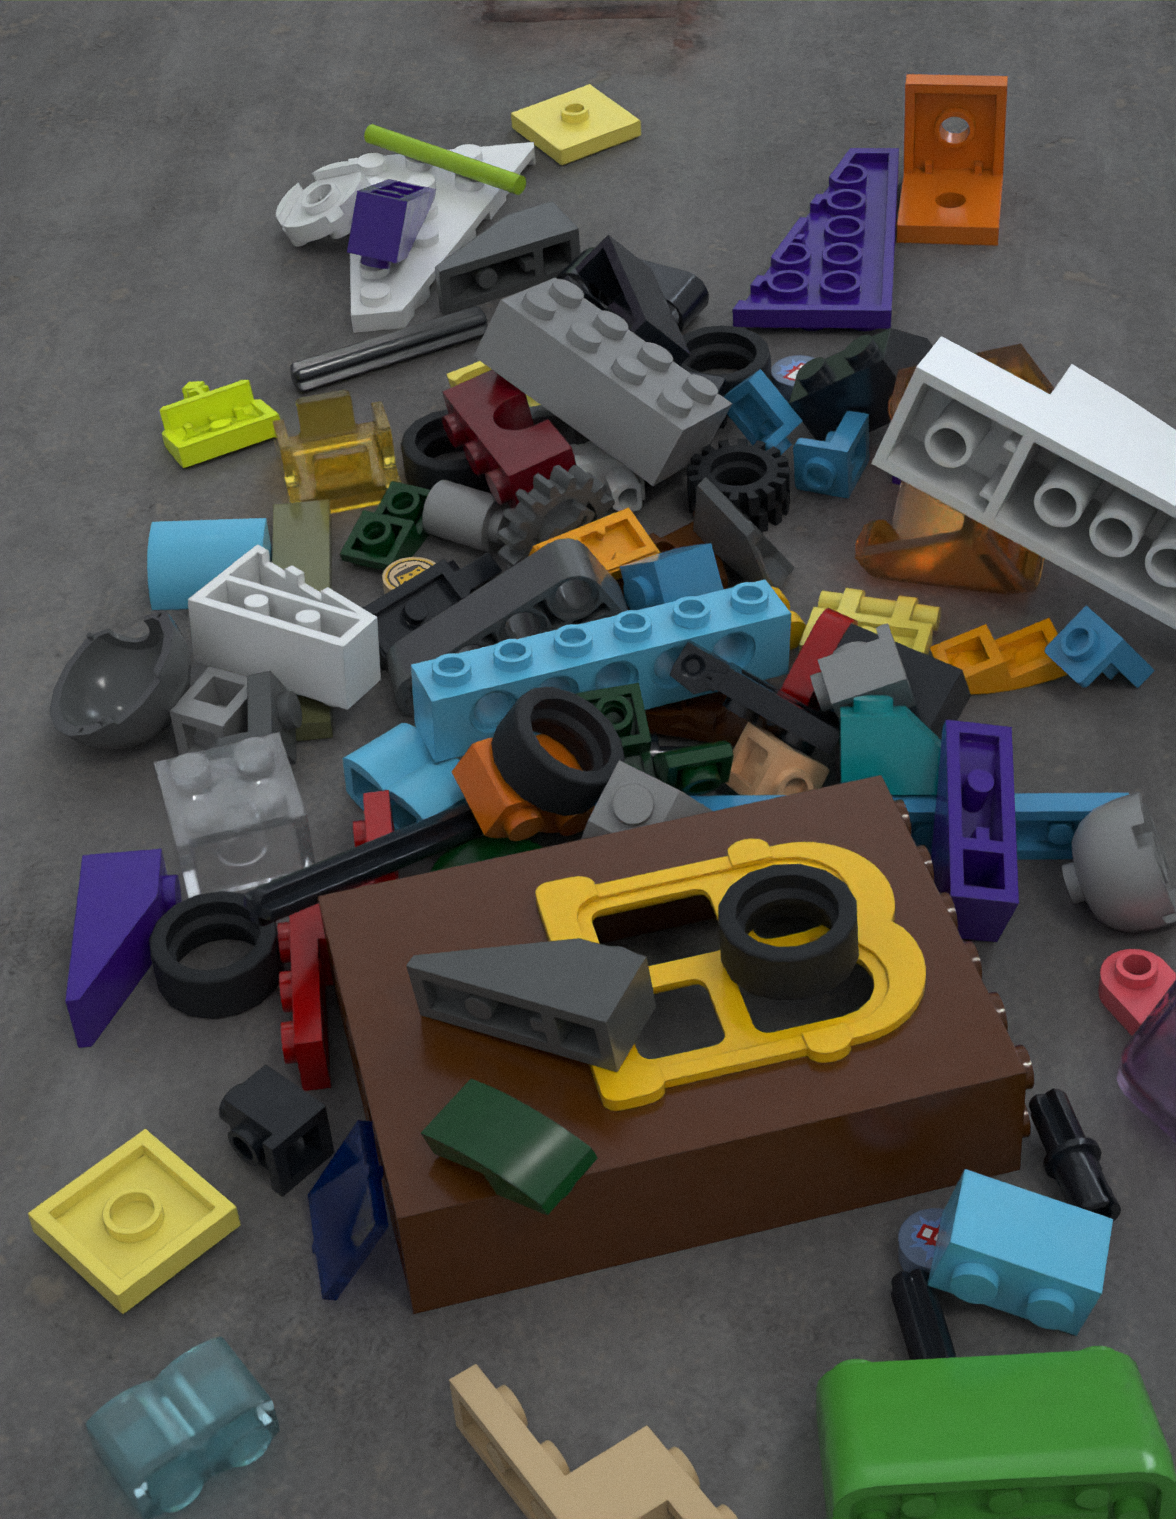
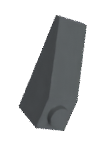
M553 201L506 215L435 266L440 312L443 315H448L521 292L557 277L580 255L579 228Z
M580 938L413 955L406 965L420 1015L614 1072H618L656 1008L646 956L635 954L620 946L609 947Z

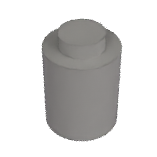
M440 480L432 487L425 501L422 517L423 527L429 535L492 553L505 544L497 538V532L505 527H509L510 520L503 515V512L511 507L507 502L499 505L491 493L448 480Z

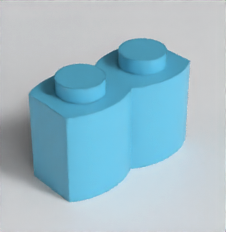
M401 723L343 758L346 791L363 811V793L389 790L395 831L467 802L452 774V770L460 760L452 758L435 763L418 729L410 724Z

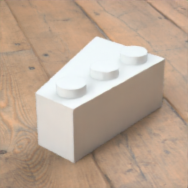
M258 544L188 599L194 662L245 676L271 671L288 691L321 701L331 707H340L346 710L381 680L377 617L329 587L321 590V592L305 583L303 571L293 565L283 570L270 562L269 551Z

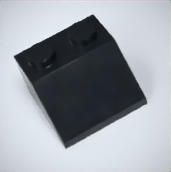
M889 328L872 337L870 335L860 336L853 340L845 350L826 359L823 357L814 358L804 364L796 374L789 405L802 419L803 424L815 440L825 441L830 431H836L847 411L869 414V432L891 423L916 367L933 346L928 338L894 328Z

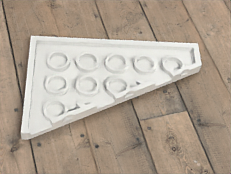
M534 142L483 147L465 144L455 149H450V151L517 174H520L527 165L534 166L536 164ZM368 153L359 158L348 159V161L354 163L364 173L371 185L392 179L436 189V194L406 259L398 263L391 262L390 269H380L361 264V256L350 253V298L353 333L405 328L415 316V309L423 305L430 297L429 287L436 279L435 266L476 238V228L483 219L491 220L505 203L506 195L510 193L401 154L382 155L379 153Z

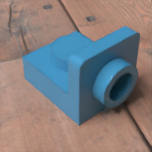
M847 411L836 431H830L825 441L807 438L797 439L793 446L794 478L797 489L849 499L870 460L869 414Z
M1087 605L1045 648V653L1083 688L1088 687L1101 672L1110 680L1120 672L1135 687L1139 688L1155 671Z

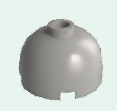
M1136 792L1116 798L1094 808L1079 823L1072 838L1073 862L1062 865L1064 880L1072 902L1077 904L1086 901L1097 920L1118 931L1138 933L1176 924V888L1167 890L1166 884L1169 883L1167 869L1170 868L1146 802L1142 803L1141 793Z

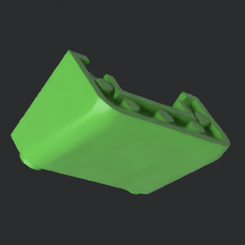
M1091 1346L1080 1351L881 1362L850 1359L834 1366L832 1370L827 1371L818 1381L816 1387V1417L827 1519H1176V1474L1174 1464L1136 1362L1129 1355L1115 1351L1110 1347Z

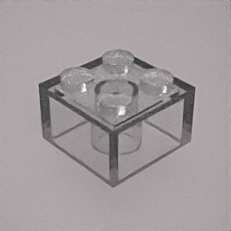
M280 732L248 738L241 742L195 753H185L178 757L154 762L164 811L188 898L210 892H236L260 886L315 864L307 814Z

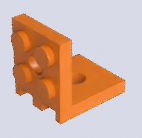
M906 75L904 174L897 219L896 243L998 246L1003 190L1008 76ZM950 117H960L968 123L969 127L961 133H950L943 128L942 122Z

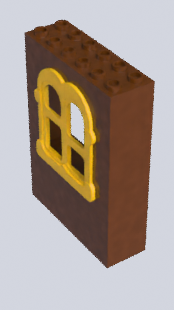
M882 775L318 896L334 991L413 1314L955 1186L964 1169L987 1177L1020 1170L1022 1138H1027L1031 1134L1030 1118L1025 1105L1026 1090L1034 1087V1071L1030 1056L1022 1044L1014 1046L1007 1032L1008 1021L1002 999L997 992L988 993L982 981V966L978 951L972 941L963 942L958 932V920L953 900L948 892L939 893L934 883V870L930 854L925 845H915L911 836V822L907 807L903 800H893ZM803 864L826 870L845 882L857 901L859 958L856 963L865 968L871 976L874 986L870 1000L857 1011L833 1019L765 1033L757 1030L753 1025L738 985L731 980L721 962L720 950L648 966L654 994L692 985L703 986L709 994L725 1037L722 1042L714 1046L657 1059L642 1057L634 1043L618 1072H614L420 1015L406 965L413 955L577 938L601 944L714 918L718 920V905L728 888L749 872L771 865ZM820 925L804 932L773 939L761 938L756 935L754 930L750 931L747 935L761 943L776 947L800 946L818 940L830 929ZM470 1079L508 1094L550 1118L589 1145L598 1157L574 1185L572 1191L557 1204L548 1216L497 1195L483 1173L434 1154L421 1135L426 1126Z

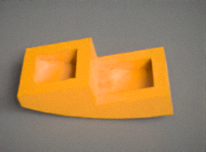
M1050 618L994 640L987 624L929 647L933 658L963 670L971 695L1012 691L1068 675L1045 653L1046 646L1058 635Z

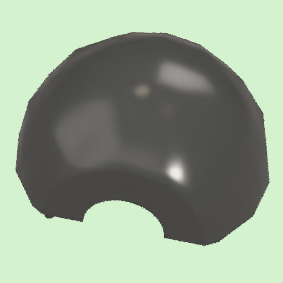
M161 610L145 616L143 621L147 624L149 633L143 637L131 638L122 636L110 628L94 634L87 633V639L66 663L53 689L49 712L55 729L72 740L89 747L119 750L134 748L170 726L172 723L170 710L190 688L191 659L188 645L178 625L168 612Z

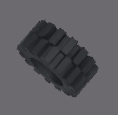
M738 438V445L730 446L727 439L718 441V449L716 450L710 444L703 447L702 455L695 453L691 457V465H687L689 513H692V519L694 520L693 512L695 511L697 485L707 477L762 533L768 531V522L777 526L782 522V515L787 516L789 512L790 467L786 456L781 457L780 450L774 446L765 451L766 443L759 440L756 441L754 446H748V439Z

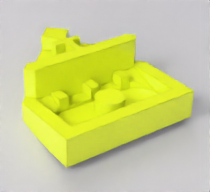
M240 380L209 391V387L205 385L204 381L188 382L182 388L183 400L163 406L159 410L165 429L161 433L164 445L183 468L284 434L279 414L261 399L253 398L249 380Z

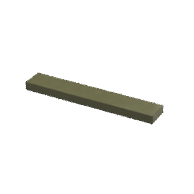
M329 499L273 504L272 563L283 570L293 565L303 571L305 583L319 592L327 587L332 589V514ZM296 694L302 710V725L300 728H296V741L333 738V707L321 701Z

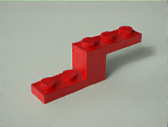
M389 790L363 793L365 820L353 821L355 847L395 831ZM399 870L359 887L399 879ZM318 903L290 915L289 922L277 923L282 963L291 962V970L279 972L281 1003L284 1013L293 1012V1021L281 1022L282 1050L285 1064L298 1063L304 1091L331 1088L326 986L333 985Z

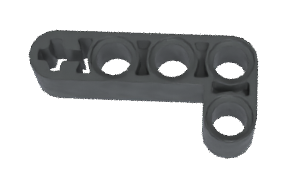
M566 538L548 543L398 640L389 649L386 656L387 667L395 703L402 712L414 716L411 664L436 659L444 654H457L495 645L506 639H520L557 630L565 625H578L627 611L628 607L618 582L580 541Z

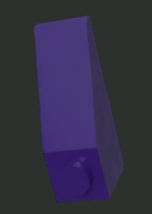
M387 179L358 190L347 253L360 255L361 264L380 269H390L391 262L398 263L406 259L432 206L436 189Z
M946 719L942 729L931 860L934 870V883L939 893L948 892L953 900L958 920V932L962 939L998 942L1019 904L1012 727Z
M162 849L82 855L65 999L78 1048L92 1047L149 970L152 965L149 938L157 921L170 908L182 902L179 877L177 874H167Z

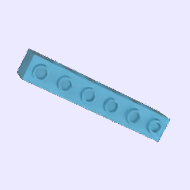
M766 580L744 582L732 588L698 596H686L676 601L653 607L627 610L615 616L578 625H565L557 630L520 639H506L495 645L457 654H444L436 659L411 664L415 727L418 729L436 763L464 756L473 743L492 738L497 726L516 701L533 688L555 687L576 694L639 683L645 710L718 692L717 690H709L692 694L670 676L675 661L689 640L727 662L735 663L762 680L789 674L791 613Z

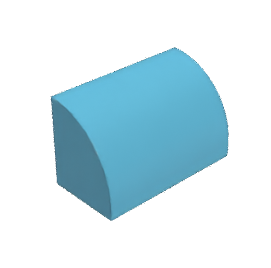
M267 519L152 522L147 552V575L151 609H188V599L257 544L269 551L270 562H272V547Z

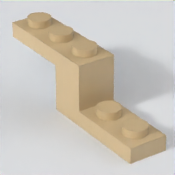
M477 1364L449 1379L456 1426L528 1519H738L726 1505L721 1504L716 1508L700 1489L697 1473L686 1455L677 1447L667 1450L647 1425L570 1472L558 1448L549 1440L540 1444L528 1430V1422L524 1410L514 1393L506 1385L495 1388Z

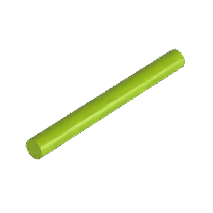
M374 124L369 125L365 130L364 139L369 144L516 195H520L525 189L526 178L520 174Z

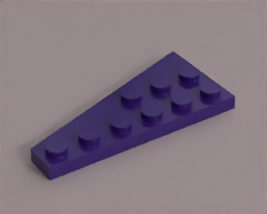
M850 148L829 176L828 188L823 194H816L810 202V213L806 218L799 217L772 254L771 266L765 275H757L751 283V294L746 301L739 300L732 309L733 327L802 328L808 331H817L824 328H854L858 331L891 328L899 148Z

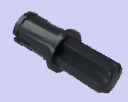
M1052 1088L1045 1094L1034 1095L1030 1099L1028 1106L1031 1111V1119L1047 1153L1043 1160V1168L1046 1174L1057 1181L1067 1204L1112 1218L1114 1222L1121 1213V1207L1102 1172V1167L1099 1163L1102 1151L1098 1143L1091 1138L1085 1137L1065 1092Z

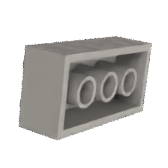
M556 277L501 299L474 354V357L652 486L691 464V457L695 453L702 455V448L711 443L732 405L730 401L718 394L717 387L710 380L699 375L690 374L673 362L672 355L665 348L654 343L645 342L628 329V324L620 316L609 311L600 310L584 298V293L579 287L569 281L557 279Z

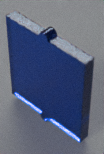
M357 1120L308 1193L314 1237L312 1253L316 1254L322 1299L336 1301L389 1227L381 1181L383 1167L378 1163L373 1127L370 1121Z

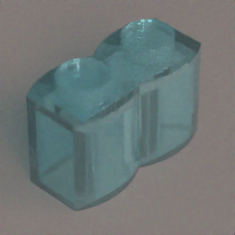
M223 1337L210 1339L186 1351L163 1369L154 1380L138 1384L117 1395L103 1405L85 1423L96 1455L142 1519H151L165 1512L171 1513L185 1508L195 1500L201 1492L203 1485L212 1475L227 1471L233 1467H243L256 1461L264 1454L271 1440L280 1431L272 1399Z

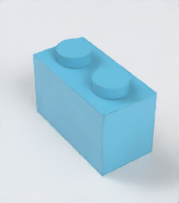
M964 1169L942 1212L928 1286L954 1294L959 1299L968 1303L984 1304L1028 1319L1041 1328L1060 1330L1077 1336L1102 1294L1113 1219Z

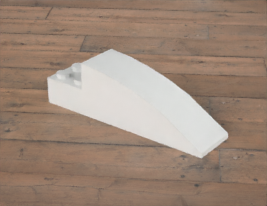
M941 336L916 367L871 464L1176 630V430L1123 394L1071 364L1052 393L1048 394Z

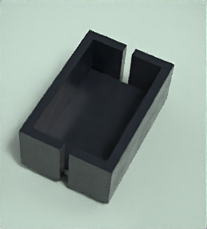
M608 234L575 269L581 277L613 302L609 306L605 305L568 275L563 280L579 287L584 293V298L600 310L612 312L624 319L628 324V329L645 342L654 343L665 348L672 355L673 362L681 367L691 354L652 269Z

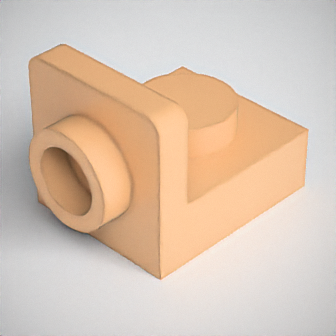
M748 721L733 749L734 757L729 782L726 784L739 795H790L821 788L829 774V769L821 762L795 751L770 731Z

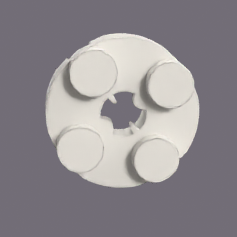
M342 161L326 165L312 173L316 180L304 190L297 183L282 198L276 210V217L294 246H303L308 242L321 239L327 235H330L332 239H339L350 233L357 191L371 186L364 173L354 163Z

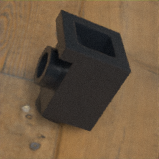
M266 1064L246 1081L231 1088L221 1101L219 1117L230 1125L228 1140L233 1150L247 1164L251 1166L260 1164L269 1171L272 1189L282 1197L335 1153L326 1106Z

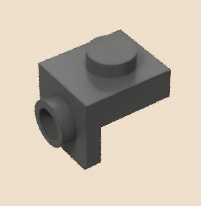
M271 671L248 675V732L216 738L215 753L236 774L260 777L272 773L274 768L296 764V728H300L302 725V710L297 695L293 691H288Z

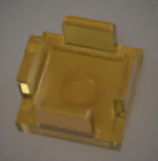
M344 389L298 398L296 400V409L300 433L292 437H288L284 419L272 421L276 457L289 503L329 499L332 514L378 505L391 481L401 483L395 461L392 431L382 401L371 403L373 421L357 424L355 423L352 399L348 390Z

